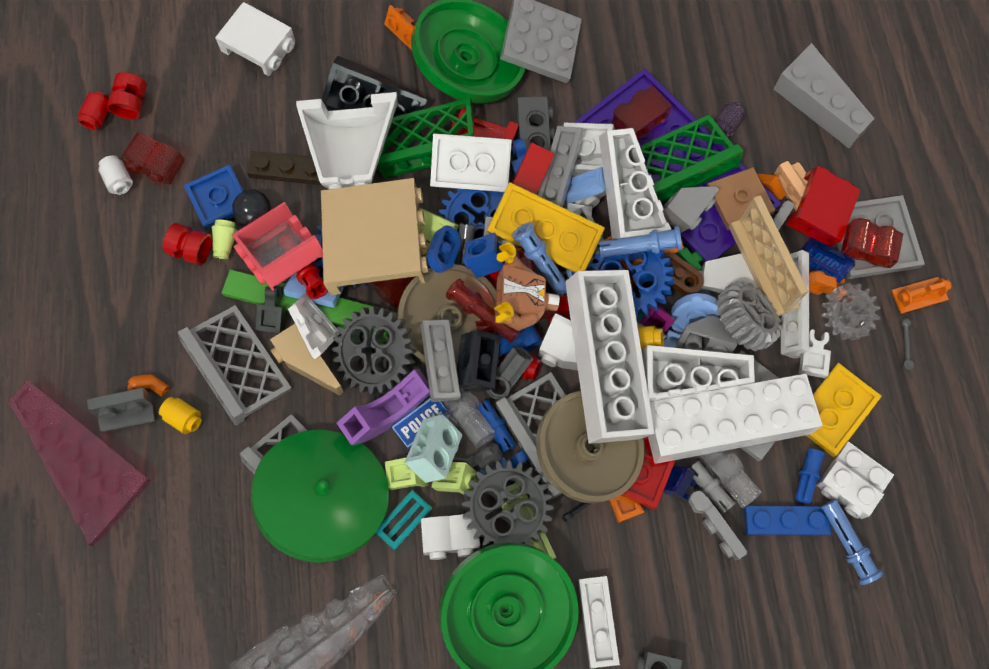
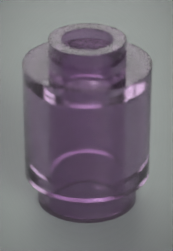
M726 102L714 121L729 138V136L734 135L746 117V113L740 103Z

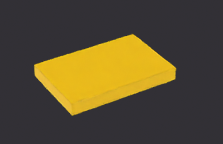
M837 363L813 393L823 426L806 436L832 457L837 456L882 396L840 363Z

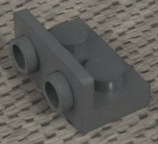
M144 388L87 399L88 410L98 416L99 430L103 433L151 423L156 420L153 396Z

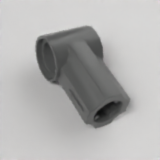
M513 346L496 371V380H502L506 384V388L497 386L495 382V389L487 390V393L492 398L503 399L509 394L512 387L533 361L529 352L522 347Z

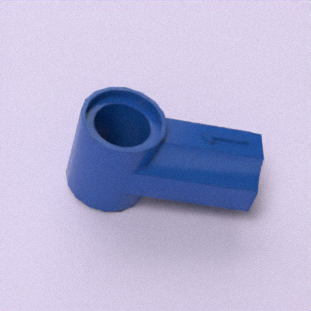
M534 325L520 331L511 327L494 333L500 335L498 358L507 355L514 345L522 347L528 352L543 342Z

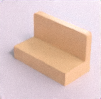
M786 161L778 166L773 175L777 176L786 193L785 196L795 204L793 208L797 211L808 181L804 179L806 172L800 163L797 162L791 165L789 161Z

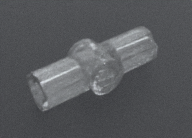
M459 388L460 398L458 400L442 401L447 407L446 417L452 424L463 429L476 448L483 447L495 437V431L479 411V400L472 393Z
M718 451L698 456L707 466L706 470L709 474L721 482L719 485L721 487L724 486L742 508H745L762 494L760 489L743 471L744 467L739 458L731 451Z

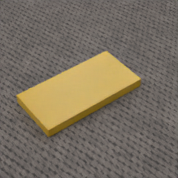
M509 182L487 232L491 234L496 233L497 237L522 248L520 243L512 238V233L519 226L531 222L535 226L534 231L539 239L546 243V252L552 261L576 273L577 271L586 270L605 227Z

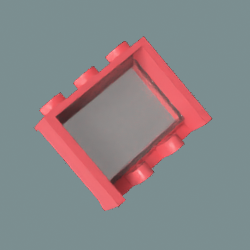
M285 202L232 234L237 242L233 247L238 255L244 260L260 284L267 283L272 291L275 290L273 288L275 285L280 284L303 267L317 260V258L323 257V249L317 238L311 235L306 226H302L296 215H292Z

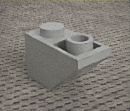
M716 186L681 188L663 206L664 210L662 212L666 222L673 228L679 226L680 234L687 229L693 230L702 220L700 214L703 210L705 212L708 211L715 203L716 199L713 197L719 189Z
M711 315L686 325L676 342V348L733 353L737 346V340L734 337L731 338L730 332L725 330L724 323L719 320L720 317Z

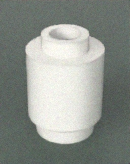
M113 155L100 160L99 173L107 190L117 195L128 192L133 181L123 161Z

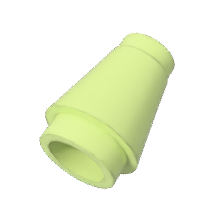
M215 220V225L212 226L213 257L229 259V254L235 240L232 234L238 231L236 223L227 220Z

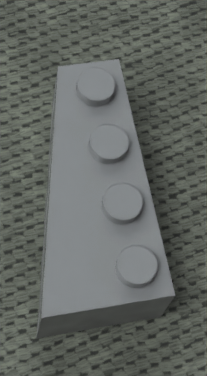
M812 43L783 71L774 87L777 93L847 148H850L863 135L875 119Z

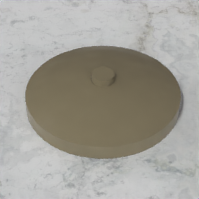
M454 264L452 268L443 273L435 272L432 268H429V272L424 273L425 283H421L419 276H416L408 284L400 298L397 320L405 319L406 322L403 329H412L407 335L408 338L416 340L410 344V348L417 350L412 355L424 364L426 362L420 324L426 320H449L457 370L461 335L474 330L494 334L502 331L503 323H495L496 290L484 276L476 278L471 269Z
M581 391L568 394L550 406L542 417L537 430V456L545 476L558 491L576 501L600 503L614 499L625 493L634 484L642 469L644 460L643 438L639 440L588 443Z

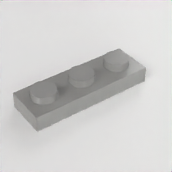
M449 320L422 321L420 326L431 402L458 400L460 398V390Z

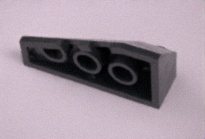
M337 56L332 64L322 101L328 111L373 107L371 104V94L396 92L397 107L393 116L396 117L423 110L427 98L361 64Z

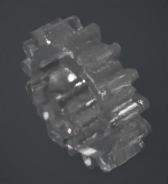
M847 283L834 288V293L826 295L830 302L822 304L827 309V312L822 314V317L829 319L825 324L826 327H834L833 335L841 333V339L843 340L849 338L856 340L860 339V336L870 335L869 331L877 328L873 321L880 320L875 311L881 308L880 306H874L873 302L877 297L868 296L870 293L869 288L861 291V284L852 286L851 283ZM847 295L843 302H839L843 296ZM860 321H863L858 328H855V326L859 325Z

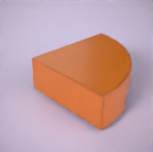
M757 174L761 183L778 200H782L786 193L777 176Z
M621 495L609 500L618 523L644 513L639 503Z

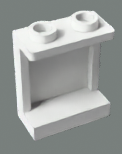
M245 2L240 5L215 37L221 52L230 55L232 51L262 67L264 74L270 76L273 71L279 68L281 60L287 52L292 51L295 45V38L291 27Z

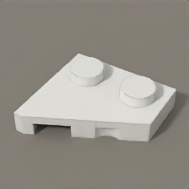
M306 293L288 309L314 359L319 357L334 341L333 337L339 336L340 332Z

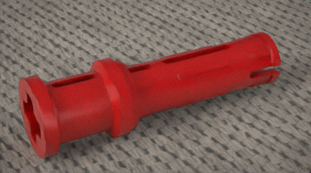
M286 235L279 241V245L285 253L298 245L292 235ZM309 264L297 272V280L305 286L306 294L310 299H319L327 294L328 290L324 285V279L320 277V270L316 265Z

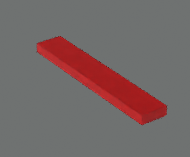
M531 142L512 184L536 195L555 153ZM500 271L484 276L493 287L497 283Z

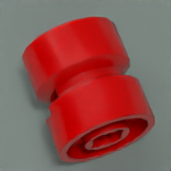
M117 73L112 85L113 92L110 93L107 103L108 111L120 118L138 119L143 105L142 100H144L148 86L146 81L131 73Z
M173 223L165 234L163 252L172 257L183 258L186 262L201 266L208 259L211 252L212 236L199 230L191 232V227L180 223Z

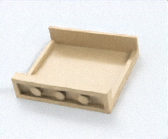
M414 178L321 190L324 285L330 295L341 294V286L406 277L419 276L420 282L425 283L424 273L429 272L427 257H423L422 250L427 249L425 233H421V226H425L424 212L419 210V204L423 203L422 189L416 187Z

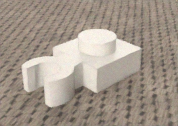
M811 329L809 331V352L801 353L799 373L826 378L829 374L831 351L824 350L823 348L829 341L828 332L823 333L821 341H818L814 337L815 330Z

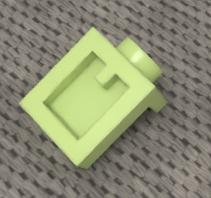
M406 458L385 462L388 489L395 490L412 486H429V482L425 483L404 463Z
M452 462L446 478L433 481L431 487L436 491L460 492L461 494H464V491H473L468 483L470 480L478 483L475 476L477 471L467 463Z

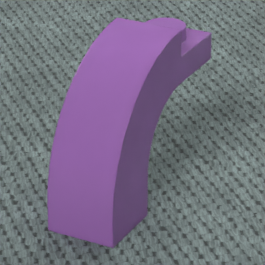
M415 369L384 396L369 404L352 408L337 422V425L351 445L371 440L391 429L393 425L418 408L420 403L430 395L429 383L420 369Z

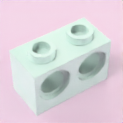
M443 414L423 419L404 463L425 483L445 479L450 471L451 463L463 434Z

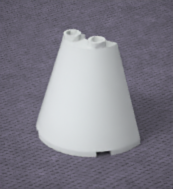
M396 92L371 94V104L373 107L328 111L322 99L296 101L298 113L321 185L329 190L372 183L397 107Z

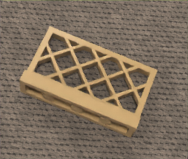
M761 195L752 199L740 220L729 225V229L757 287L773 303L772 306L777 310L776 314L779 317L797 310L800 307L798 302L809 291Z

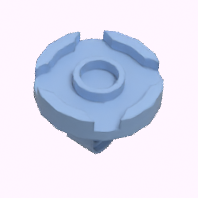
M699 291L677 300L671 309V316L675 319L672 325L673 330L681 335L688 324L711 315L721 318L716 311L718 309L716 305L717 299Z

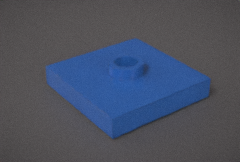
M230 164L183 185L205 230L214 226L215 220H229L234 217L232 213L233 201L243 191Z

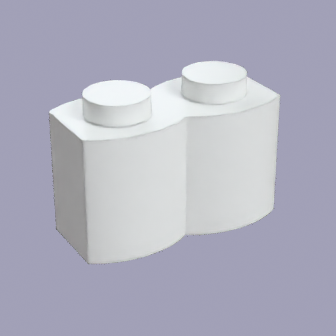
M464 514L422 518L423 554L429 555L430 560H440L447 558L446 554L458 553V557H468L474 551L480 550L479 538L473 539L477 532L476 529H466L469 523L472 522L471 519H463L462 516Z

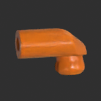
M153 374L134 375L128 380L129 384L127 386L128 391L138 388L151 389L161 397H164L170 390V386Z

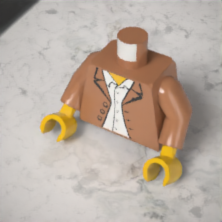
M507 242L500 245L499 249L502 252L497 254V260L499 262L505 261L506 265H503L497 277L496 307H494L495 323H505L513 329L520 331L537 323L545 309L557 311L560 297L556 294L545 293L546 279L543 276L537 275L516 256V248L512 243Z

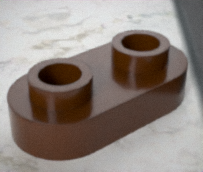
M666 252L665 258H670L671 265L669 267H673L674 275L670 276L674 280V285H671V287L685 296L698 293L704 284L702 274L676 254ZM684 281H689L691 283V287L686 286Z

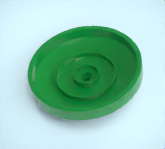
M439 0L422 11L411 35V49L418 68L435 87L453 98L459 100L470 98L472 103L480 104L496 102L508 96L515 89L525 71L523 67L500 59L508 21L495 10L472 0Z
M330 430L303 431L278 442L260 461L254 474L251 489L252 513L263 536L284 554L298 560L316 563L341 560L355 554L366 546L379 530L389 501L387 478L375 455L362 443L351 445L344 434Z
M517 542L489 545L468 556L449 577L439 605L441 635L450 655L461 669H553L568 651L576 633L579 613L577 595L566 571L542 550Z

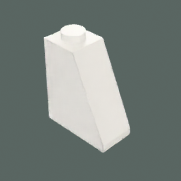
M742 254L706 261L701 270H699L704 278V284L700 291L714 298H718V295L726 287L737 281H745L748 284L752 283L755 288H758Z

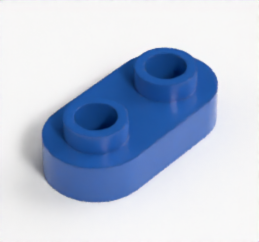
M443 226L433 236L427 252V261L435 272L443 273L454 265L461 245V239L453 227Z

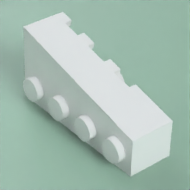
M633 128L611 130L601 134L599 141L612 240L648 235L652 230H657L658 232L671 230L662 212L664 209L661 201L658 200L653 188L652 177L648 174L644 164L645 159Z
M647 345L641 351L649 402L755 382L753 355Z

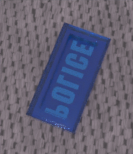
M810 238L799 250L809 253L810 268L816 271H823L825 275L835 277L838 283L855 266L854 259L813 238Z

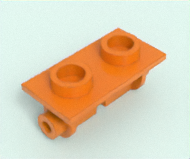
M389 5L384 25L411 49L414 20L405 13L404 9L394 8L392 5Z
M935 277L893 289L891 292L900 313L903 314L948 301L949 298L946 293L951 289V282L948 279Z

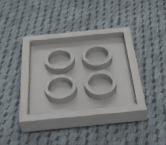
M512 0L500 59L567 84L571 78L581 18L535 0Z
M903 195L856 202L843 240L837 243L842 261L853 266L846 274L847 279L918 269L925 265Z

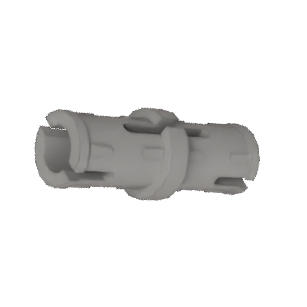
M697 461L686 471L702 489L701 492L705 496L707 495L721 511L722 515L736 504L719 485L721 482L718 479H714L700 461Z

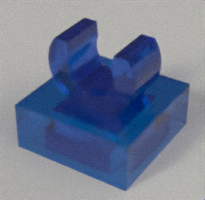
M673 466L663 492L679 498L689 499L690 496L686 494L689 486L696 487L697 484L693 480L695 473L689 468Z

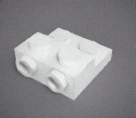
M564 123V127L582 128L583 131L572 177L603 167L599 136L606 131L615 130L614 125Z
M848 441L829 465L816 486L822 490L821 493L830 500L838 499L849 515L864 519L871 515L884 496L883 491L894 474Z

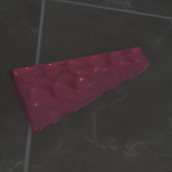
M27 380L8 401L21 425L29 434L35 450L39 452L43 459V464L61 497L66 501L73 513L72 516L76 524L83 531L86 542L89 546L93 547L151 480L41 389Z

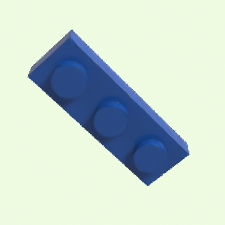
M745 506L743 508L745 535H831L830 521L824 510L818 506Z

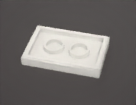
M433 134L430 186L505 192L509 182L512 139Z

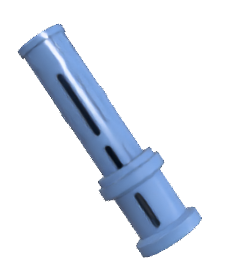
M531 222L519 226L512 233V238L520 243L524 249L525 257L534 261L554 293L559 296L565 295L567 293L566 280L546 252V243L540 240L535 233V226Z
M676 226L674 230L660 232L652 230L650 234L599 241L601 258L644 251H652V253L658 254L660 250L674 248L683 250L679 226Z
M838 499L827 502L821 508L824 510L848 553L846 560L848 563H852L860 577L858 579L860 585L871 583L884 575L882 570L877 569L870 557V549L863 546L838 503Z

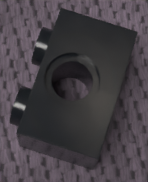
M474 330L461 335L457 362V377L460 389L474 392L495 389L500 335L481 330Z

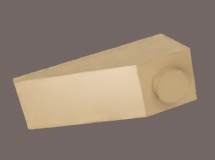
M296 324L270 339L274 345L271 352L279 363L284 361L289 369L338 395L344 393L341 385L322 357L319 356L314 359L311 356Z

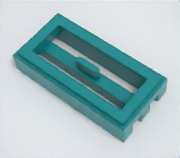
M411 490L382 522L376 534L396 551L421 523V519L426 518L433 508ZM414 499L416 503L386 535L383 531ZM422 506V507L424 508V510L414 519V521L404 530V532L393 542V541L391 540V539L393 538V536L403 527V525H404V524L414 515V513Z

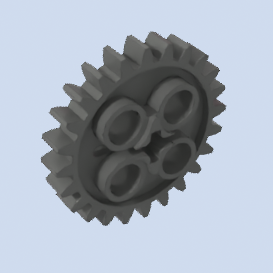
M371 307L370 310L368 308H361L360 313L351 312L352 319H343L346 327L337 328L342 334L341 337H333V340L339 343L338 347L332 348V351L339 354L338 357L333 359V362L341 363L337 372L345 371L346 374L342 380L348 381L352 379L350 387L356 388L359 386V392L361 393L368 390L370 394H376L378 391L385 393L388 391V388L390 390L397 385L396 382L400 383L404 379L402 374L411 373L407 364H415V361L410 358V354L416 353L417 350L410 348V344L416 340L407 336L412 329H403L406 320L399 319L396 321L398 313L391 312L389 314L388 308H381L380 311L378 307ZM361 331H363L365 335L363 343L360 341L359 338ZM385 331L389 333L388 343L384 341ZM372 348H376V353L372 352ZM360 358H363L364 360L363 369H361L359 366ZM385 358H387L389 361L388 370H386L383 366V361Z
M508 460L505 468H502L500 462L497 461L494 471L488 465L485 466V476L480 472H476L475 476L478 483L469 481L468 485L473 491H464L463 496L470 499V501L463 502L461 505L462 508L469 509V512L465 513L462 518L471 519L472 522L469 523L466 529H476L477 532L473 539L475 540L482 536L484 538L482 547H485L489 542L493 544L517 542L531 546L530 538L535 542L541 540L537 531L541 533L547 532L548 529L542 523H550L552 521V518L546 515V512L554 509L553 506L546 504L552 498V495H544L543 491L548 487V484H538L541 475L533 478L531 476L532 467L524 472L522 471L521 462L514 469L510 460ZM508 482H516L520 487V493H509L506 489V484ZM486 494L492 495L495 498L496 505L491 508L485 507L481 502V497ZM525 494L530 496L529 499L514 505L511 513L508 510H504L489 520L485 519L487 514L499 510L503 506L504 501L510 504ZM523 506L531 508L533 518L530 520L522 518L519 513L520 508ZM499 519L505 520L509 525V531L506 533L498 532L494 526L495 521Z

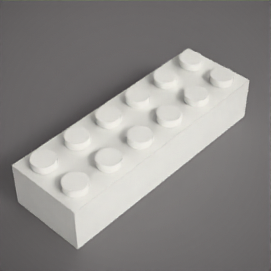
M629 270L577 271L565 281L588 443L639 440L653 435L654 427Z
M807 374L652 401L650 402L654 434L648 436L654 463L657 464L810 435L823 425Z

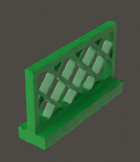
M470 98L393 117L390 127L394 126L396 129L389 137H386L377 169L385 179L430 168L432 165L433 142L431 140L433 139V134L455 135L461 127H464L468 130V133L460 136L475 137L473 109ZM466 108V112L460 119L453 116L457 110ZM440 114L443 116L436 125L429 122L435 115ZM417 120L419 122L412 131L406 128L412 121ZM451 120L456 123L451 130L447 132L442 129L447 121ZM425 126L431 128L432 130L425 138L418 135ZM401 132L408 134L401 144L395 141ZM414 138L421 142L418 146L407 148ZM391 144L397 147L394 152L385 154V151Z
M710 114L640 146L643 156L648 158L645 165L647 172L662 176L661 180L653 185L656 196L661 203L669 200L681 188L697 187L739 167L744 152L739 144H732ZM704 125H708L712 130V134L699 133L697 130ZM681 136L692 138L690 145L677 143L676 139ZM694 140L708 141V148L693 146ZM712 142L722 144L726 150L721 152L710 150ZM659 146L670 148L668 155L655 153L654 151ZM673 149L687 151L686 159L671 156ZM691 153L705 155V159L700 162L689 160ZM651 160L665 161L664 169L651 167ZM669 163L683 165V170L679 172L667 169Z

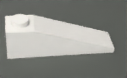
M556 313L538 354V357L542 358L541 361L546 365L578 370L571 320Z

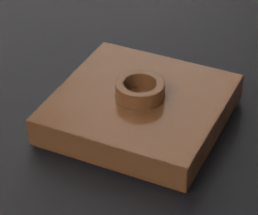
M754 167L710 182L706 186H716L719 189L713 197L716 199L714 205L727 231L730 230L729 225L732 222L740 220L752 199L761 195L770 215L775 212V208Z

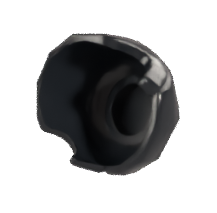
M256 189L242 191L236 196L232 204L234 218L238 224L244 227L272 210L267 196Z

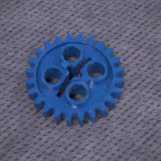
M456 188V194L448 191L447 193L451 200H442V204L446 209L439 210V214L451 222H454L457 216L465 215L469 219L468 224L476 225L474 235L480 231L484 232V224L481 222L475 224V217L463 209L462 205H467L478 217L484 215L485 222V217H491L495 213L504 192L460 188ZM476 196H481L486 202L482 207H475L472 205L471 200Z
M660 250L658 254L652 253V251H644L604 258L596 254L595 257L598 263H590L593 271L623 270L620 261L624 260L636 287L641 294L640 298H636L632 289L636 321L639 319V313L642 312L648 318V310L650 308L658 312L657 303L666 304L663 294H672L671 288L668 286L674 285V280L670 277L674 275L673 267H669L671 265L670 258H665L664 250ZM635 260H643L640 265H632ZM647 281L654 282L651 287H642L643 283Z

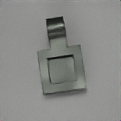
M267 286L265 288V303L257 304L255 330L281 333L285 328L286 306H279L283 296V287L274 286L275 290L272 291Z

